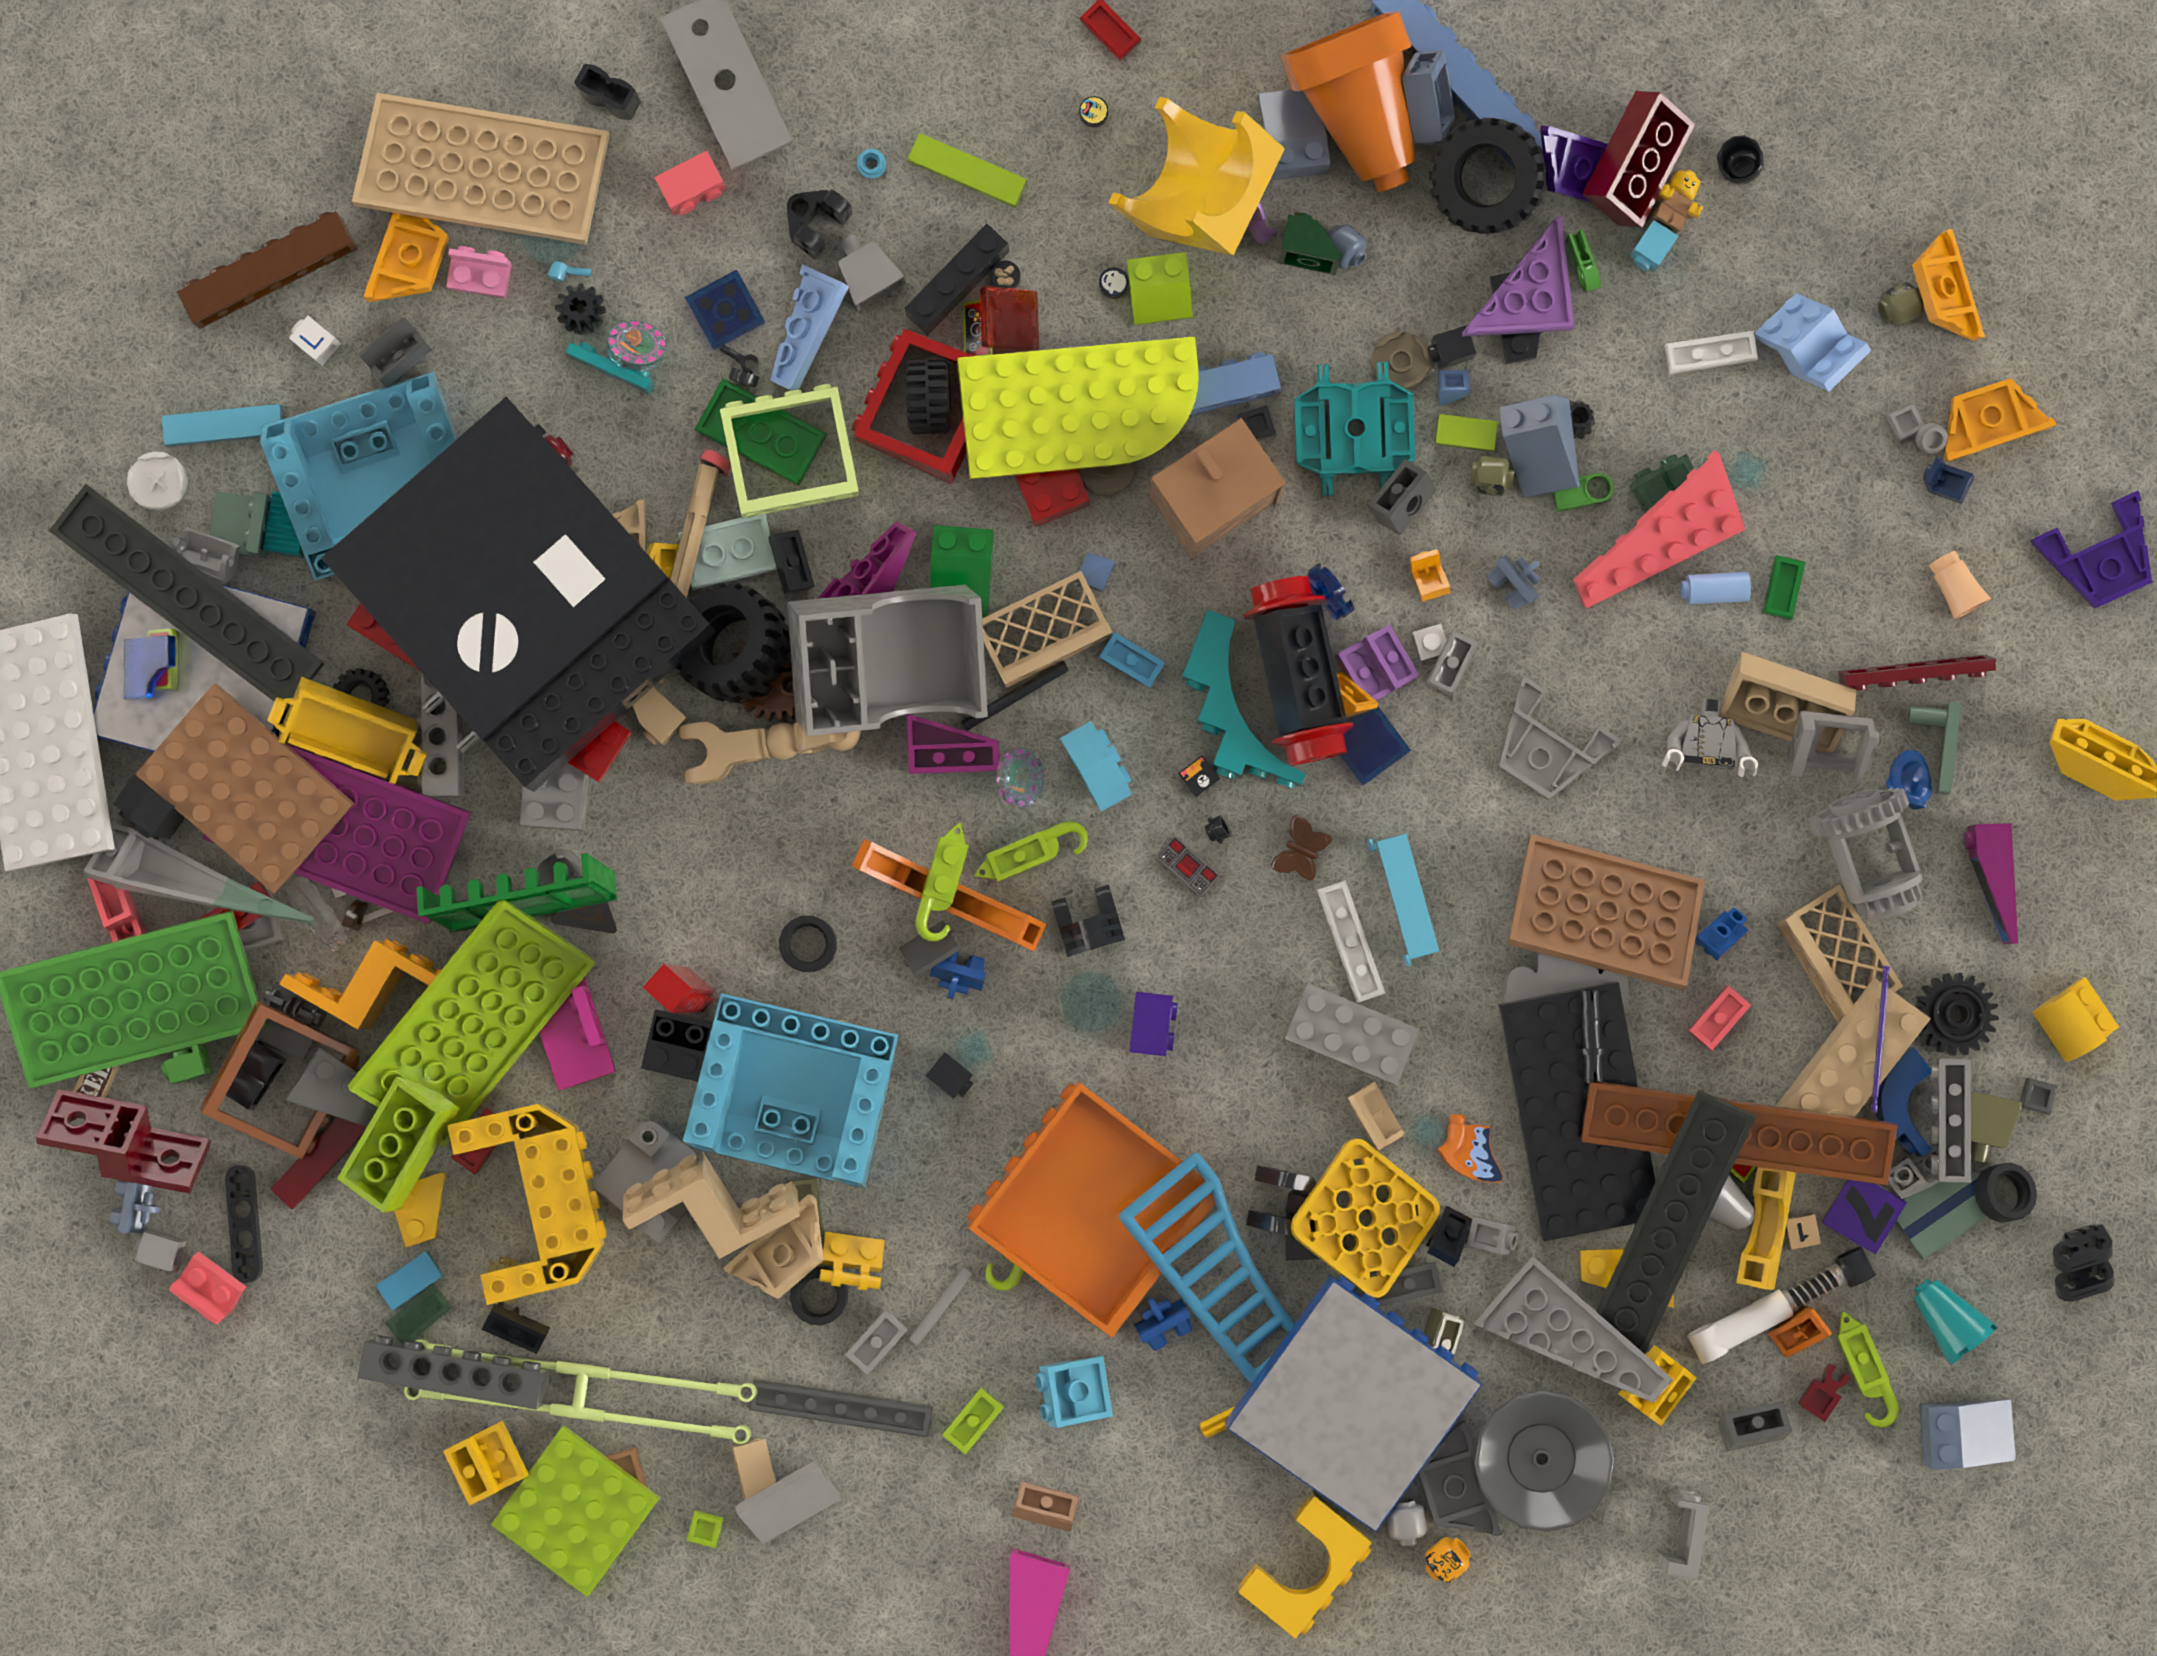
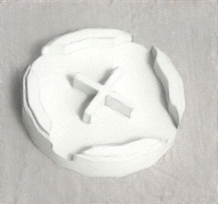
M165 452L144 454L129 469L127 476L129 494L139 505L148 510L164 511L173 508L182 500L187 491L188 477L185 468L178 459Z

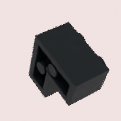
M137 775L131 777L113 803V805L120 809L118 814L127 821L136 824L133 829L146 838L152 837L156 840H159V838L171 839L185 819L175 809L173 804L162 798Z

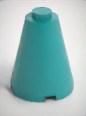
M1928 1278L1914 1289L1918 1293L1914 1300L1946 1361L1950 1365L1960 1360L1963 1354L1972 1351L1999 1328L1992 1320L1938 1279L1931 1282Z

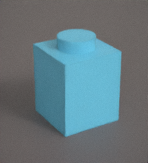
M1653 220L1630 254V257L1634 259V264L1644 271L1650 269L1654 272L1678 238V235Z

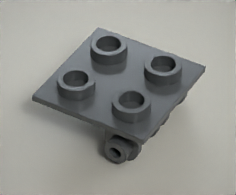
M275 981L272 990L268 989L263 996V1000L266 1001L265 1004L317 1029L320 1028L327 1014V1011L281 986L277 981ZM267 1018V1025L261 1028L256 1039L304 1061L314 1040Z

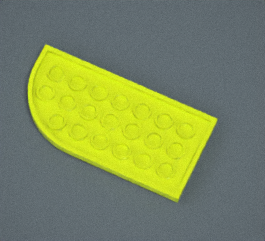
M1195 337L957 358L970 479L1118 466L1130 464L1151 456L1167 445L1180 432L1193 409L1199 381Z

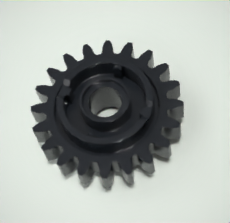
M1960 972L1955 973L1953 979L1949 973H1945L1942 976L1943 983L1936 977L1931 979L1933 988L1927 985L1921 987L1926 997H1915L1922 1004L1921 1007L1917 1008L1930 1018L1918 1036L1929 1035L1926 1045L1932 1046L1938 1043L1936 1048L1938 1053H1943L1948 1047V1054L1950 1056H1955L1958 1048L1962 1055H1968L1969 1046L1974 1051L1980 1050L1978 1040L1989 1043L1990 1040L1985 1032H1996V1029L1989 1024L1990 1021L1999 1020L1998 1016L1992 1015L1990 1012L1997 1008L1998 1004L1988 1003V999L1994 994L1993 992L1982 993L1985 987L1984 982L1977 983L1974 986L1975 976L1973 975L1963 980V974ZM1954 1006H1957L1961 1011V1018L1958 1022H1954L1950 1017V1010Z

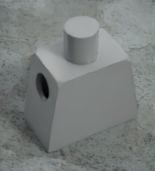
M855 234L841 241L840 245L847 256L842 258L838 264L846 285L849 286L848 290L857 311L906 283L902 272L874 241L862 247Z

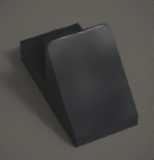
M1446 1205L1426 1244L1429 1247L1427 1253L1455 1267L1466 1242L1472 1218Z

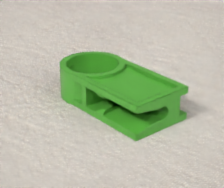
M1583 229L1579 230L1574 236L1572 233H1569L1565 242L1583 291L1586 293L1601 288L1600 275Z
M1603 473L1579 477L1580 487L1552 493L1556 512L1606 502L1614 490L1612 480ZM1600 478L1607 483L1608 493L1605 498L1595 499L1588 493L1587 484L1590 480Z

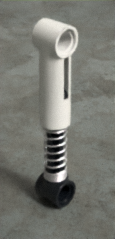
M1862 1246L1855 1247L1837 1256L1834 1259V1265L1826 1268L1824 1273L1819 1271L1816 1277L1812 1275L1811 1280L1804 1279L1803 1284L1797 1283L1795 1288L1789 1287V1291L1784 1290L1781 1292L1778 1289L1714 1323H1708L1690 1332L1687 1337L1701 1364L1711 1362L1723 1356L1732 1347L1793 1317V1312L1797 1311L1800 1305L1806 1306L1805 1303L1808 1301L1813 1303L1812 1299L1816 1297L1820 1299V1295L1824 1293L1828 1295L1827 1292L1829 1290L1835 1291V1287L1841 1288L1845 1285L1854 1287L1873 1278L1876 1273Z

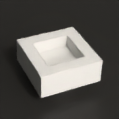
M1442 624L1412 632L1420 662L1440 655L1446 643Z

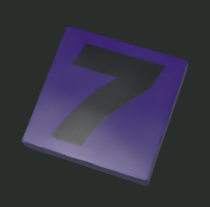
M1846 1180L1823 1218L1822 1223L1876 1255L1907 1202L1875 1183Z

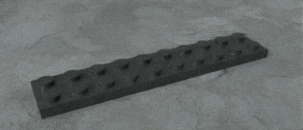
M86 483L49 530V532L272 701H275L276 697L282 699L293 698L301 677L313 680L325 664ZM287 703L285 707L286 711H288L291 704Z
M1699 1089L1596 1309L1600 1316L1644 1354L1756 1118L1755 1114Z

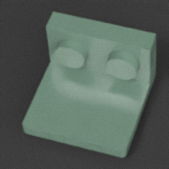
M217 492L209 535L240 545L239 555L267 559L268 552L263 550L271 497L261 493H255L253 497Z

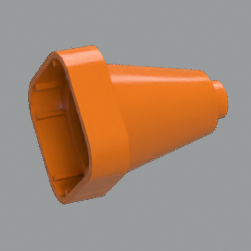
M1390 11L1280 56L1292 90L1303 91L1360 182L1372 179L1377 193L1392 189L1411 180L1406 165L1416 160L1415 145L1402 75L1405 72L1403 50L1412 45L1400 11Z

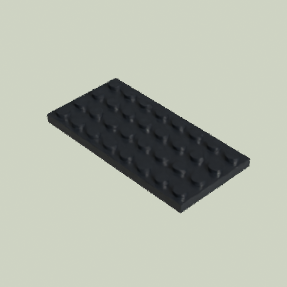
M1617 981L1498 1004L1543 1241L1636 1224L1655 1184L1649 1151L1581 1142L1589 1083L1583 1082L1584 1064L1583 1055H1580V1048H1583L1580 990H1599L1600 1033L1601 1047L1604 1048V1054L1601 1055L1603 1082L1638 1087L1620 985Z

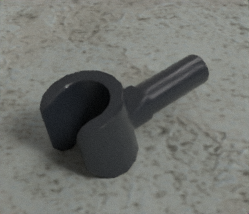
M722 345L720 351L740 363L743 371L753 373L751 369L745 367L744 363L748 359H752L759 364V360L755 355L748 354L744 356L726 345Z

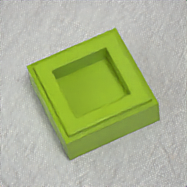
M695 1510L686 1541L716 1549L724 1517Z

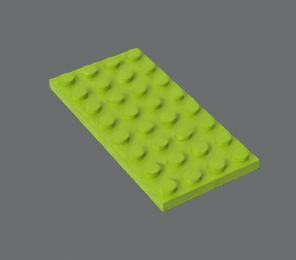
M507 900L497 901L348 1084L349 1090L374 1106L379 1107L395 1078L401 1077L437 1091L458 1106L460 1109L451 1124L467 1121L572 993L571 989L576 988L595 965V960ZM448 1129L439 1143L444 1148L450 1142Z

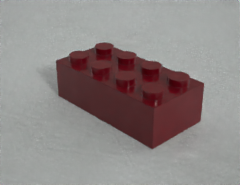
M1635 91L1582 195L1618 226L1642 228L1695 123L1661 92Z

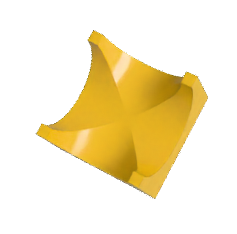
M1159 97L1155 109L1162 116L1168 135V151L1164 168L1155 184L1144 194L1134 198H1127L1122 194L1113 192L1108 203L1150 237L1233 256L1285 148L1245 112L1236 111L1231 121L1236 129H1228L1188 113L1168 98Z

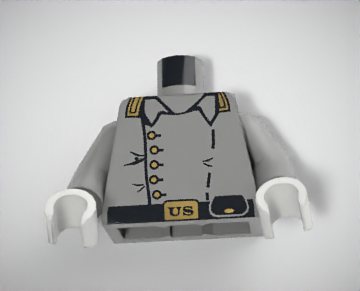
M1702 699L1701 715L1686 717V720L1680 721L1667 737L1666 756L1662 766L1667 767L1669 761H1672L1676 764L1677 771L1681 765L1734 769L1738 763V776L1743 777L1745 769H1750L1753 776H1755L1758 762L1751 756L1749 746L1740 728L1734 725L1733 719L1719 717L1720 701Z

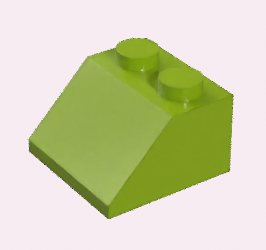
M1186 252L1127 260V275L1134 326L1193 318Z

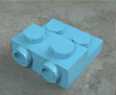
M1103 1356L1039 1366L1040 1373L1036 1374L1035 1381L1038 1391L1043 1392L1045 1404H1041L1040 1413L1043 1421L1048 1422V1427L1060 1428L1113 1416Z

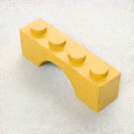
M1757 1167L1753 1188L1755 1200L1753 1226L1748 1243L1741 1253L1736 1283L1766 1290H1775L1796 1172Z

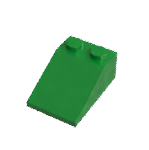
M933 526L930 588L966 585L981 597L982 618L988 616L994 546L993 529Z

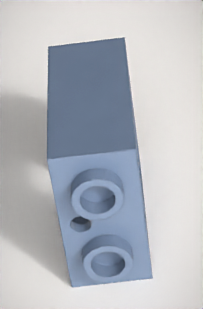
M1445 51L1416 52L1402 75L1414 144L1435 145L1445 138L1456 117Z

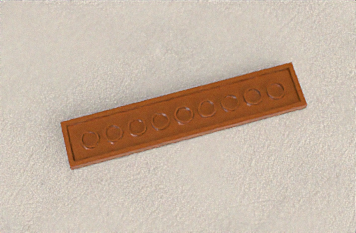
M1594 1081L1589 1083L1581 1142L1668 1154L1695 1095ZM1721 1099L1756 1115L1734 1164L1888 1185L1898 1127L1896 1123Z

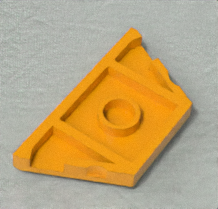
M392 213L363 296L365 301L374 302L431 292L449 241L447 233L439 226L434 225L428 218Z
M1948 229L1941 232L1912 264L1915 280L1918 284L1929 322L1971 341H1976L1984 338L1985 335L1953 230Z
M2011 378L1954 396L1951 399L1947 429L1948 440L1945 446L1944 461L1947 463L2053 428L2057 424L2052 417L2048 418L2037 407L2038 404L2030 396L2025 395L2021 387Z

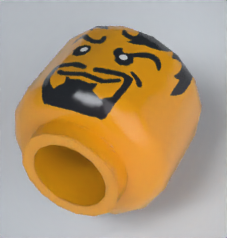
M1444 1537L1426 1551L1425 1559L1427 1565L1425 1569L1433 1580L1437 1581L1440 1579L1445 1583H1452L1469 1569L1471 1554L1460 1539Z

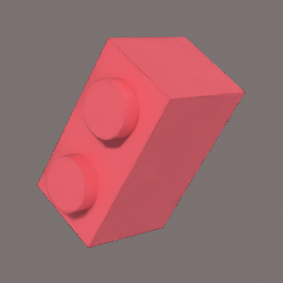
M708 151L654 177L674 215L678 213L686 215L696 208V204L704 200L707 202L714 201L722 195L721 191L726 189Z

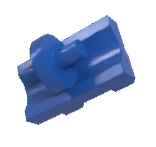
M1732 908L1729 912L1724 911L1695 938V943L1703 946L1704 952L1708 955L1711 954L1717 961L1747 933L1748 929L1744 926L1747 917L1736 908Z
M958 952L932 967L930 976L940 979L938 987L949 990L948 999L953 1000L956 992L967 995L969 988L982 991L986 974L984 972V958L970 955L965 967L955 964Z
M1153 1297L1147 1299L1151 1308L1142 1312L1141 1314L1144 1319L1134 1324L1142 1342H1147L1154 1351L1159 1350L1168 1343L1163 1332L1170 1328H1174L1178 1337L1192 1331L1189 1319L1191 1315L1182 1298L1171 1304L1168 1299L1158 1304Z

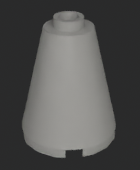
M1729 1175L1709 1218L1733 1230L1745 1229L1754 1219V1207Z

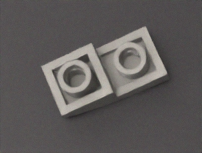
M1937 1145L1932 1147V1150L1925 1156L1917 1157L1913 1161L1907 1158L1890 1170L1889 1183L1901 1199L1917 1194L1939 1183L1937 1175H1931V1157H1937Z

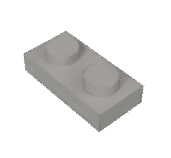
M885 1309L845 1355L868 1375L907 1332L908 1328L888 1309Z

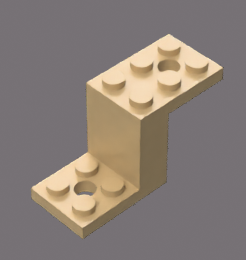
M704 1152L696 1156L689 1155L680 1161L679 1165L670 1170L663 1169L657 1172L651 1180L643 1184H634L623 1194V1222L628 1230L683 1202L719 1259L800 1216L798 1190L792 1181L785 1185L778 1184L771 1188L768 1194L758 1199H749L741 1208H738Z

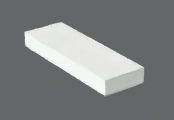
M1754 331L1664 345L1669 374L1755 362L1758 360Z

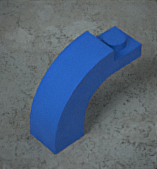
M1909 1047L1879 1085L1876 1116L1878 1121L1896 1123L1898 1125L1896 1138L1899 1136L1902 1138L1899 1140L1902 1148L1909 1155L1914 1154L1915 1156L1923 1157L1932 1149L1912 1124L1907 1111V1102L1913 1088L1931 1074V1068L1914 1047Z

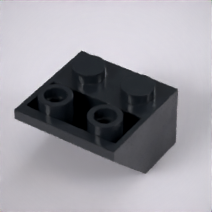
M655 1009L641 1069L698 1082L713 1023Z

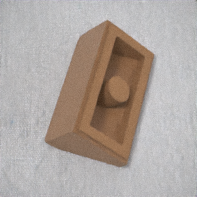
M1021 1481L1012 1517L1070 1532L1079 1496Z

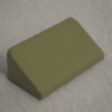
M1431 1308L1424 1329V1333L1430 1338L1427 1342L1436 1348L1440 1344L1455 1355L1466 1319Z

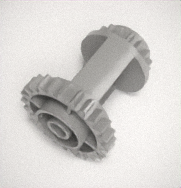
M1889 788L1885 791L1870 789L1845 796L1832 802L1829 808L1823 809L1822 812L1816 813L1815 816L1810 817L1811 819L1808 820L1814 836L1821 837L1825 835L1849 903L1855 904L1858 914H1861V916L1866 915L1868 920L1886 919L1909 911L1918 905L1916 898L1922 896L1919 883L1923 878L1900 814L1909 805L1903 788H1895L1893 790ZM1886 825L1891 841L1886 842L1885 846L1890 854L1896 853L1901 871L1888 873L1860 884L1845 838L1861 835Z

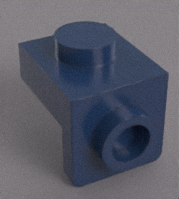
M1936 457L1933 464L1927 466L1923 475L1924 484L1928 492L1960 504L1963 503L1975 478L1973 473L1946 465L1943 458Z

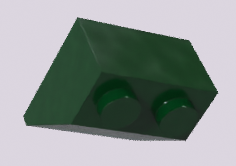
M1306 213L1288 214L1278 263L1336 275L1341 254L1319 221L1312 219V216Z

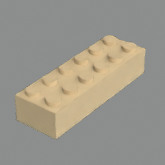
M1874 977L1851 1007L1848 1014L1844 1016L1777 1103V1107L1855 1117L1873 1092L1882 982ZM1889 987L1880 1084L1930 1020L1926 1014Z

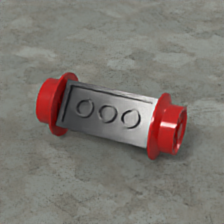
M1309 576L1288 577L1252 587L1250 593L1254 607L1246 612L1243 617L1245 620H1254L1277 728L1279 736H1282L1272 740L1271 744L1285 748L1289 766L1316 762L1346 754L1347 748L1344 734L1353 728L1354 724L1345 723L1347 718L1322 605H1320L1326 601V597L1312 594Z

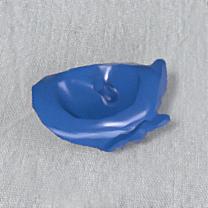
M1905 750L1893 761L1886 786L1887 789L1892 788V790L1903 788L1909 802L1907 806L1913 810L1927 807L1925 803L1930 798L1932 791L1931 777L1925 758L1916 750Z

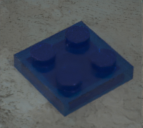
M1377 707L1376 709L1359 714L1348 722L1353 723L1354 727L1344 734L1347 753L1340 755V757L1360 784L1364 786L1409 753L1411 749L1381 709Z

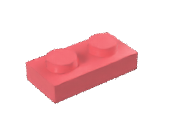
M1726 985L1687 1031L1710 1051H1713L1749 1009L1751 1004L1729 985Z

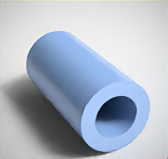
M1732 572L1687 575L1686 580L1681 581L1680 584L1681 598L1686 599L1688 605L1748 602L1751 595L1749 573Z

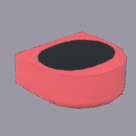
M705 450L700 458L701 464L718 468L719 473L725 477L728 476L732 469L729 460L713 450Z

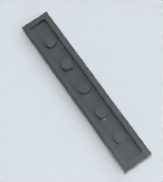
M753 1380L757 1394L750 1401L749 1410L922 1437L929 1436L933 1406L765 1380Z

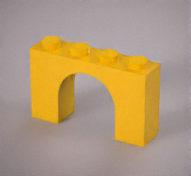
M1314 1492L1311 1493L1294 1517L1296 1521L1320 1539L1328 1550L1329 1563L1323 1578L1309 1588L1292 1589L1282 1585L1258 1564H1255L1237 1586L1238 1592L1295 1639L1300 1633L1305 1635L1314 1624L1313 1616L1319 1609L1324 1611L1334 1598L1331 1595L1338 1585L1343 1587L1353 1574L1350 1571L1357 1561L1362 1563L1372 1550L1369 1547L1372 1543L1370 1538Z

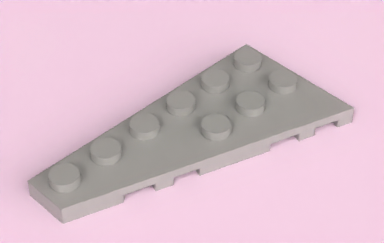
M1533 1256L1473 1323V1325L1652 1403L1658 1399L1673 1381L1667 1373Z

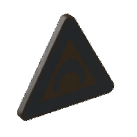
M608 902L556 912L551 918L552 923L557 925L612 934L617 931Z

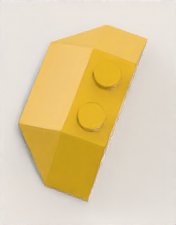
M2058 719L2055 722L2049 743L2062 774L2115 801L2157 798V765L2140 746L2087 719Z

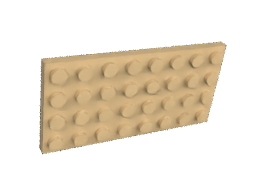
M377 93L352 203L356 207L587 245L610 135L606 130Z

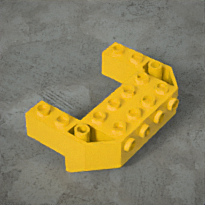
M544 1104L530 1105L447 1125L453 1155L514 1141L540 1260L481 1274L487 1305L577 1284L582 1281L605 1245L604 1239L607 1238L604 1221L599 1220L597 1211L600 1208L599 1196L597 1191L592 1189L590 1180L594 1178L590 1161H586L584 1149H587L584 1132L579 1131L578 1125Z

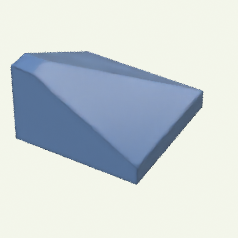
M1438 370L1439 405H1446L1470 395L1468 370Z
M1087 552L1080 571H1082L1089 586L1104 591L1115 562Z

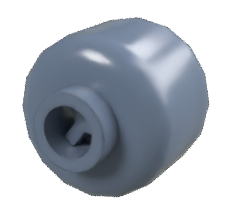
M1335 225L1327 232V235L1341 254L1340 268L1357 267L1365 260L1367 256L1365 252L1367 240L1351 225Z

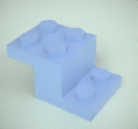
M1797 293L1788 299L1754 333L1761 343L1779 352L1792 375L1828 392L1871 352L1867 342L1847 334L1834 309Z

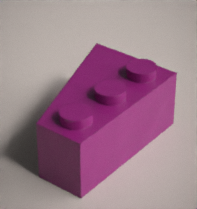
M907 714L909 774L1000 771L998 768L1000 765L998 740Z

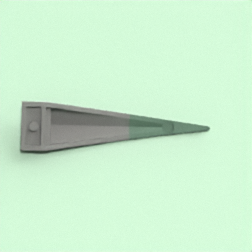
M113 822L111 828L115 849L93 854L83 871L87 878L111 884L117 889L307 924H316L311 916L242 885L152 837L146 838L133 828Z

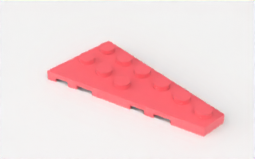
M1714 450L1708 455V460L1699 469H1693L1686 476L1687 480L1676 490H1670L1636 521L1637 525L1628 534H1622L1615 541L1616 545L1604 556L1599 555L1573 579L1581 603L1586 609L1745 530L1720 453Z

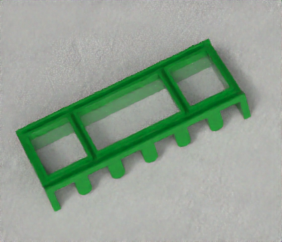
M584 853L581 854L582 877L569 879L568 866L562 862H556L553 866L554 882L540 885L539 871L530 867L525 871L526 888L512 890L511 878L504 873H500L496 878L497 894L484 896L482 882L477 879H471L468 883L469 899L457 902L455 901V890L449 885H443L440 888V896L421 886L417 887L418 916H426L428 919L449 929V933L476 928L497 901L507 900L531 917L617 900L615 871L591 855Z

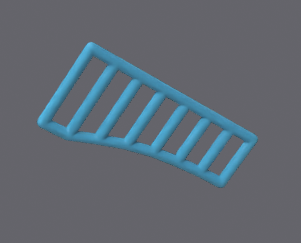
M1193 1153L1119 1214V1219L1246 1379L1252 1384L1270 1357L1254 1369L1244 1356L1281 1325L1288 1333L1295 1322L1287 1314L1254 1265L1239 1235L1218 1176L1199 1153ZM1196 1168L1205 1182L1144 1231L1134 1217L1192 1169ZM1212 1192L1217 1211L1167 1252L1162 1254L1153 1243V1240ZM1222 1222L1229 1239L1181 1278L1171 1263ZM1234 1251L1241 1267L1204 1298L1199 1300L1189 1287ZM1248 1277L1257 1292L1220 1323H1217L1208 1312V1309ZM1265 1302L1274 1316L1236 1347L1226 1333Z

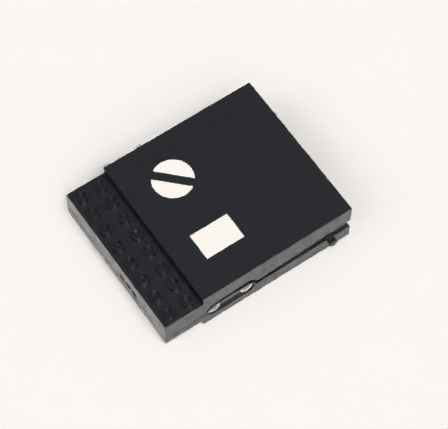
M506 396L321 559L438 690L435 695L422 705V709H426L440 696L425 712L429 714L446 699L473 730L456 745L457 749L475 736L460 750V752L464 753L481 739L525 788L535 792L716 631L542 437L546 431L538 423L534 427Z

